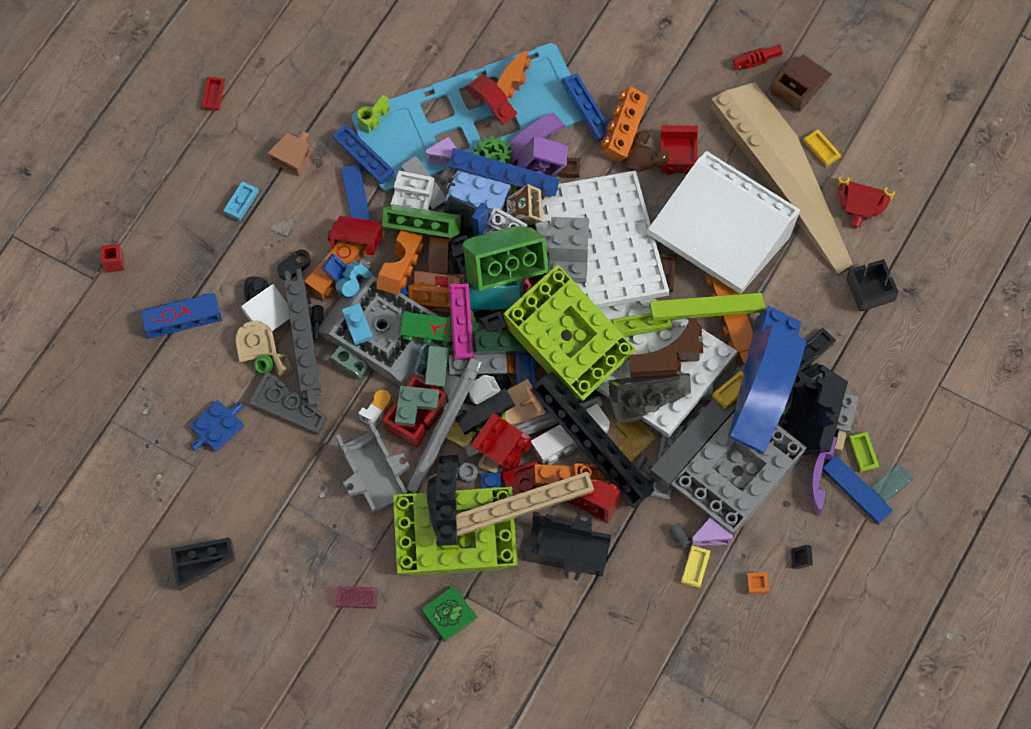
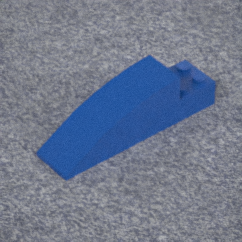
M769 305L757 316L729 433V438L762 454L766 451L785 408L807 341L798 336L801 321Z

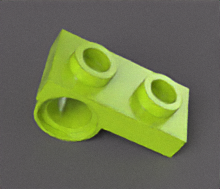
M382 95L373 108L362 107L358 110V123L365 132L370 133L373 129H376L383 115L386 116L390 110L389 98Z

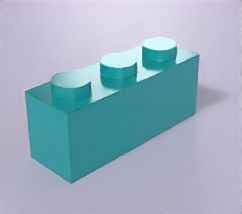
M522 280L482 291L477 290L467 281L464 283L469 284L470 309L473 312L485 309L490 311L509 309L523 296Z

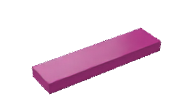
M449 284L454 360L474 358L469 284Z

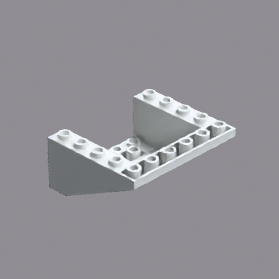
M706 151L696 161L648 228L647 234L741 294L790 238L800 209Z

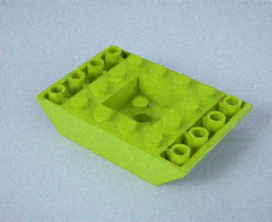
M558 264L503 314L512 335L548 374L553 371L572 395L581 401L588 397L636 351L635 347ZM563 331L569 333V341H565L561 338V333Z
M512 487L457 490V514L513 496ZM427 493L393 495L397 574L429 576L499 571L517 566L514 518L461 535L457 538V545L437 546L436 534L428 509Z

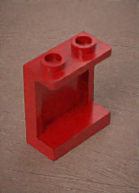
M661 125L660 150H666L669 153L668 162L661 165V173L668 175L675 173L687 175L698 160V125Z
M339 216L337 221L333 222L332 230L328 231L327 241H330V248H334L338 240L367 244L366 254L374 255L382 240V222Z

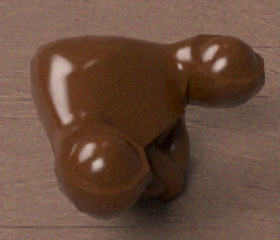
M642 130L635 134L633 145L625 160V165L629 169L640 172L646 171L653 166L667 163L669 153L666 150L654 152L651 147L645 146L649 141L650 134Z

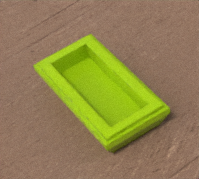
M868 432L849 436L860 472L879 468Z

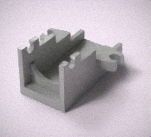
M370 419L368 420L369 433L346 444H343L340 435H337L336 439L339 450L352 473V476L343 482L346 489L348 486H353L352 490L347 491L350 497L363 494L374 515L394 505L393 495L408 494L399 475L410 468L408 461L405 464L399 463L401 460H405L403 453L389 457V453L378 431L375 429L373 421Z

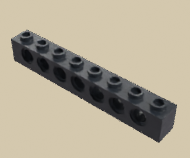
M553 371L544 376L530 389L607 480L618 487L620 495L633 509L655 491Z

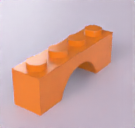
M406 230L400 231L396 239L394 255L401 260L394 263H384L378 274L376 289L396 295L399 294L401 288L405 289L407 277H411L413 265L416 266L418 262V254L423 252V235Z

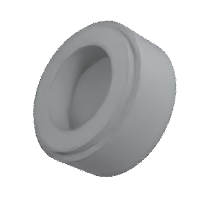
M470 462L463 463L459 467L458 476L460 480L465 483L475 481L478 476L477 467Z

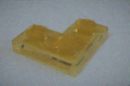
M630 412L626 413L615 424V427L627 438L618 448L631 463L656 441L657 437Z

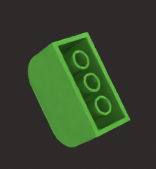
M524 226L510 227L472 237L463 243L467 282L479 291L549 272L545 236L533 228Z

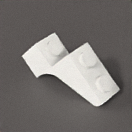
M446 368L445 386L442 388L447 393L448 400H450L461 376H449L448 368ZM483 375L474 380L467 396L470 397L473 403L479 404L500 392L501 389L493 376Z

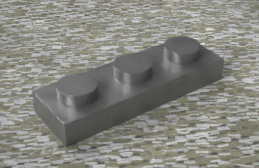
M506 354L474 355V359L481 362L477 375L507 374ZM449 355V376H461L471 359L454 360L453 355Z

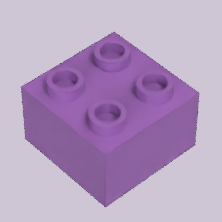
M534 136L518 151L517 166L554 177L567 166L568 145L561 144L558 141H550L540 136Z

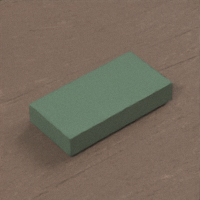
M428 347L424 385L445 386L449 348Z

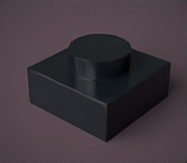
M803 545L791 549L792 568L798 570L813 565L812 546Z

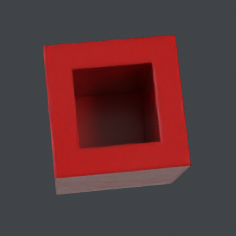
M120 245L100 246L101 263L105 272L124 271V257Z

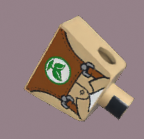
M529 184L525 185L508 197L507 210L504 212L528 225L541 223V190Z

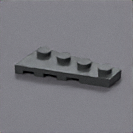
M268 371L264 374L249 402L250 406L317 435L320 434L327 421L326 415L314 406L310 407L309 402H306L296 392L287 388L284 383L274 378Z

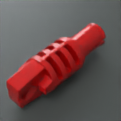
M780 44L766 49H755L754 52L749 51V53L746 52L734 58L733 66L735 70L752 68V66L755 67L757 64L767 63L771 58L782 56L783 51Z

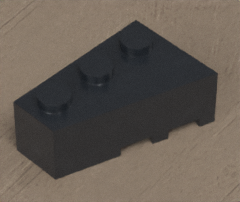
M230 537L171 548L176 585L180 591L236 560L233 541Z

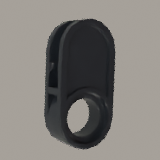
M303 249L295 251L278 265L279 277L286 281L285 271L291 273V279L296 277L297 269L304 271L310 265V254ZM299 256L307 257L304 263L296 261Z

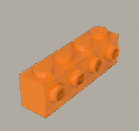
M631 86L619 93L617 97L619 101L612 111V120L606 128L607 134L601 142V154L617 163L627 158L649 96Z

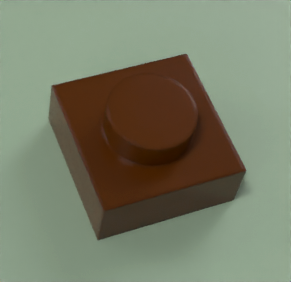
M567 157V166L561 170V177L579 178L580 158Z

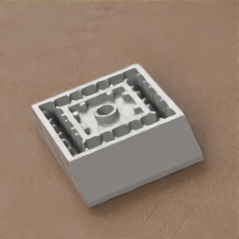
M358 276L357 282L360 289L351 297L342 296L320 325L319 336L336 347H339L340 344L365 361L371 369L398 386H407L414 375L420 377L426 369L428 347H442V344H440V340L434 339L433 343L421 342L422 338L414 337V340L402 339L403 335L398 334L401 311L431 316L437 315L400 292L396 295L376 289L378 279L374 276L369 278ZM360 303L373 339L355 345L342 309ZM380 322H385L388 324V326L385 329H379L377 327V325Z
M734 413L671 483L675 489L732 534L745 525L790 473L807 448L777 425L763 454L729 438ZM739 468L743 471V474L735 476L732 470Z

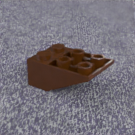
M802 54L772 81L770 93L800 112L831 77L832 73Z

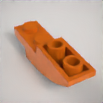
M523 51L506 67L497 82V85L508 97V101L510 98L513 99L515 90L520 91L521 84H525V70H529L531 59L528 58V51Z
M575 463L573 466L535 464L533 466L534 486H545L557 482L558 479L563 480L588 472L591 481H602L606 484L610 482L594 464Z

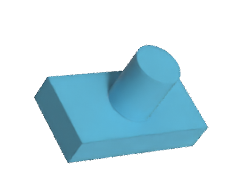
M360 303L342 309L355 345L373 339Z

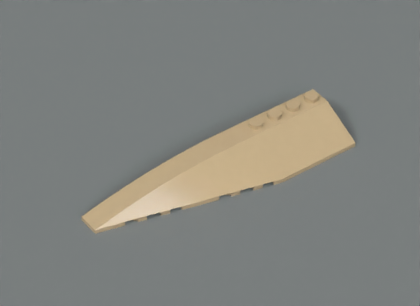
M756 82L726 90L712 98L710 108L712 113L771 190L800 209L796 222L837 276L853 267L851 258L798 136Z

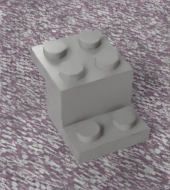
M551 217L549 272L558 264L574 282L587 283L589 218Z

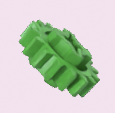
M491 136L490 140L484 137V142L478 141V146H474V152H472L473 154L504 163H511V157H513L511 145L507 144V140L501 141V137L494 139L493 136Z

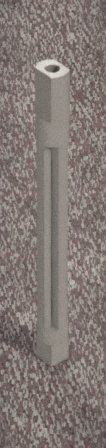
M471 358L467 368H465L406 487L407 490L419 493L477 376V371L481 365L480 361Z
M598 395L579 402L585 409L597 403L599 406L603 405ZM546 413L515 425V427L529 435L558 424V422L550 413ZM471 444L464 446L468 457L482 453L473 448Z

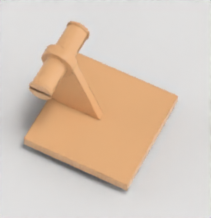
M528 379L507 390L516 406L505 412V419L514 426L546 413L542 403L530 391L532 384H530Z

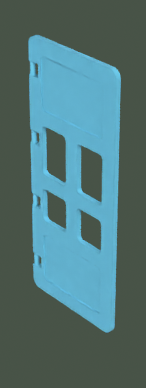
M548 43L528 51V56L537 53L538 57L532 59L529 70H525V84H521L520 91L515 90L513 99H509V103L518 113L515 118L520 130L501 137V141L506 139L507 144L532 123L553 112L565 124L564 128L584 122L561 84V80L570 76V72L558 47L553 43ZM519 54L432 84V86L389 99L390 110L386 116L383 115L378 127L370 133L365 132L359 126L358 111L354 112L351 118L358 136L395 172L382 185L379 183L380 188L383 191L394 190L398 172L403 171L401 165L417 156L430 176L453 169L454 167L426 162V150L437 144L435 137L441 134L461 129L469 145V148L463 151L474 152L473 147L478 146V141H481L474 123L495 115L487 105L468 110L461 97L460 90L466 89L465 86L477 78V74L486 72V76L490 79L495 78L499 80L506 67ZM431 90L434 91L435 94L425 97L424 93ZM446 96L455 115L432 124L428 123L421 104Z

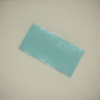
M899 464L871 489L886 503L908 485L914 477Z

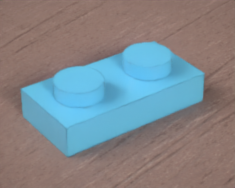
M242 181L223 210L224 214L241 221L259 193L258 188Z

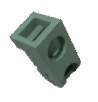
M341 344L331 356V364L348 372L358 380L369 367L365 361Z

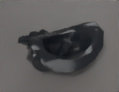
M256 276L246 278L243 287L246 302L269 287L265 279Z

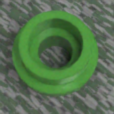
M262 354L256 358L254 365L258 372L265 374L266 371L270 372L273 369V361L268 355Z

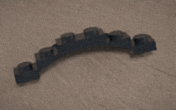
M467 235L449 241L453 252L454 274L465 275V282L467 281L465 259L461 248L468 239ZM485 309L473 312L474 317L485 325L488 332H496L495 330L507 329L499 310L490 311Z
M458 455L439 456L438 470L429 477L427 484V503L436 534L437 546L457 545Z

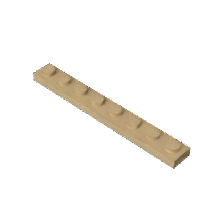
M585 472L457 514V537L592 493L594 488L589 474Z

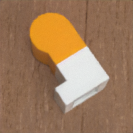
M386 390L377 391L374 395V401L369 408L365 409L362 407L358 413L360 420L368 424V420L371 419L376 429L392 405L390 393Z

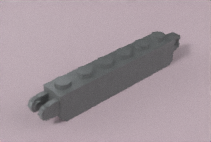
M301 269L296 271L297 281H291V273L285 271V288L301 393L303 398H308L310 407H318L316 396H321L320 393L322 392L306 286Z

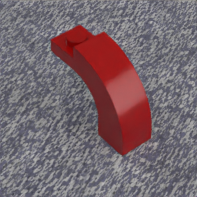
M479 75L465 86L475 101L479 99L487 105L502 126L518 114L507 100L506 94L486 75Z

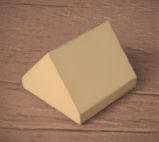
M274 353L272 355L273 367L278 378L294 371L287 354Z

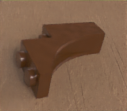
M689 318L685 330L668 346L646 354L630 355V381L677 379V372H681V362L699 361L700 354H703V342H699V337H702V326L698 325L697 318Z

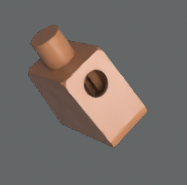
M302 130L297 137L287 133L268 152L270 162L300 177L311 154L310 144L307 143L310 135Z

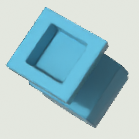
M352 261L346 265V270L342 273L344 278L337 281L336 291L341 295L351 297L360 289L356 276L369 278L373 274L361 263Z

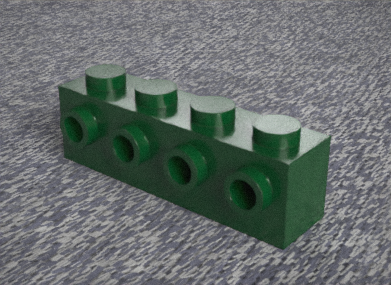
M478 329L477 332L472 334L474 355H531L511 332H507V329L495 330L496 332H488V329Z

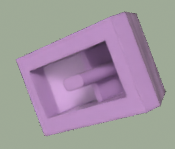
M449 137L426 150V162L443 165L449 164L452 150L456 148Z
M710 517L693 536L692 545L696 547L731 545L733 535Z

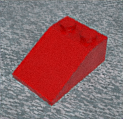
M591 481L594 492L567 501L608 523L619 505L620 490L612 483L606 484L602 481Z

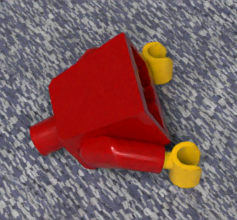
M841 176L838 180V197L841 207L846 209L845 213L852 215L850 225L861 228L863 218L871 220L872 217L879 216L888 207L895 194V191L892 194L887 193V187L881 190L851 182L849 177L847 181H842Z

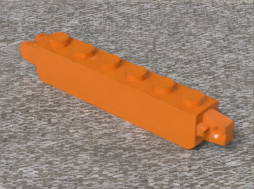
M706 272L705 280L707 286L711 287V297L740 295ZM747 314L717 316L718 320L722 321V334L728 339L729 343L727 345L737 351L734 360L738 359L742 367L747 362L753 336Z

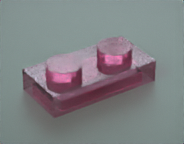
M337 586L336 607L377 609L378 588Z

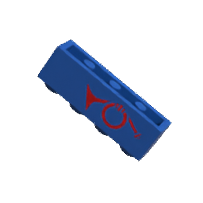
M206 293L201 297L186 298L180 302H169L164 306L149 307L141 311L148 339L222 321L215 293Z

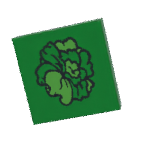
M454 586L421 609L445 642L477 619V615Z

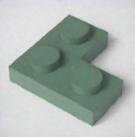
M400 386L395 425L415 427L417 409L437 411L439 390Z

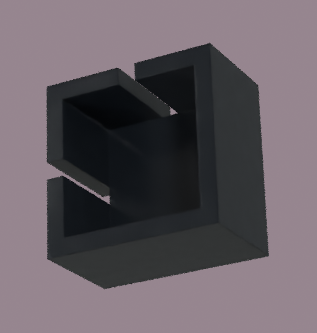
M885 259L869 263L867 270L866 266L862 265L848 271L846 281L860 312L896 301L899 291L893 278L890 277L891 273Z

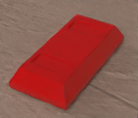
M207 76L201 109L219 110L225 78Z

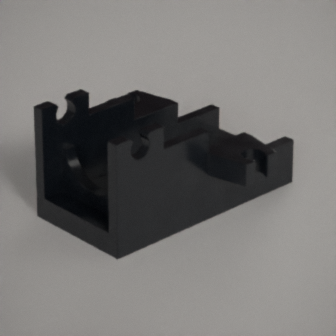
M823 364L819 365L818 371L822 373V378L817 376L815 381L798 370L796 375L797 383L794 381L792 387L795 391L790 406L795 411L786 414L784 419L788 423L782 424L784 429L796 431L794 438L807 447L802 456L831 451L848 381Z
M533 512V527L529 544L525 546V561L564 569V578L567 579L569 578V572L576 574L574 580L577 581L581 573L603 577L611 535L592 531V515L588 514L586 521H582L580 519L582 513L578 512L572 524L570 521L553 518V515L546 514V516H542L539 512Z

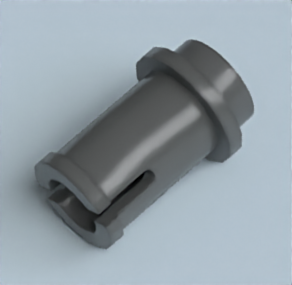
M679 523L674 524L669 529L678 542V547L686 549L692 544L691 536H687Z

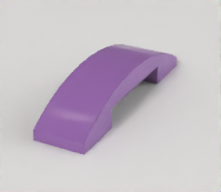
M554 112L532 123L508 143V145H511L513 155L511 163L508 164L516 165L518 163V151L534 136H540L544 139L549 135L552 137L564 128L565 124Z
M837 437L833 439L830 452L819 454L812 474L811 500L815 514L818 516L822 512L826 491L818 490L824 461L830 462L832 460Z

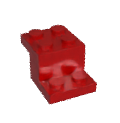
M492 413L471 446L484 453L499 465L511 470L519 465L520 457L529 450L533 438L504 418Z

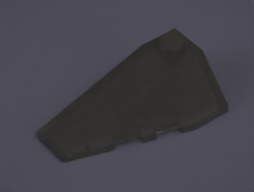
M689 373L628 377L608 381L610 402L619 424L638 421L646 414L656 412L660 407L673 403L691 393Z

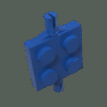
M219 400L215 401L189 425L198 436V439L190 447L196 451L205 444L217 452L244 427V424L236 416L244 406L238 401L230 409L225 407Z

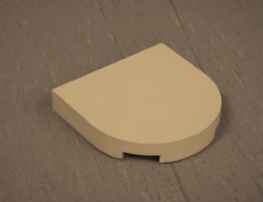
M249 321L244 323L237 331L235 342L239 362L254 360L262 354L269 357L274 353L277 354L273 332L265 323Z

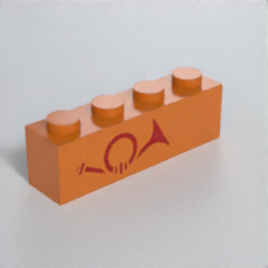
M340 240L304 281L306 290L323 302L327 297H331L335 292L336 283L321 269L322 265L331 253L336 254L346 265L352 261L359 262L362 257L368 255L366 254L367 244Z

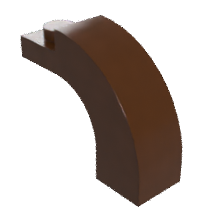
M430 235L428 272L448 274L450 238Z

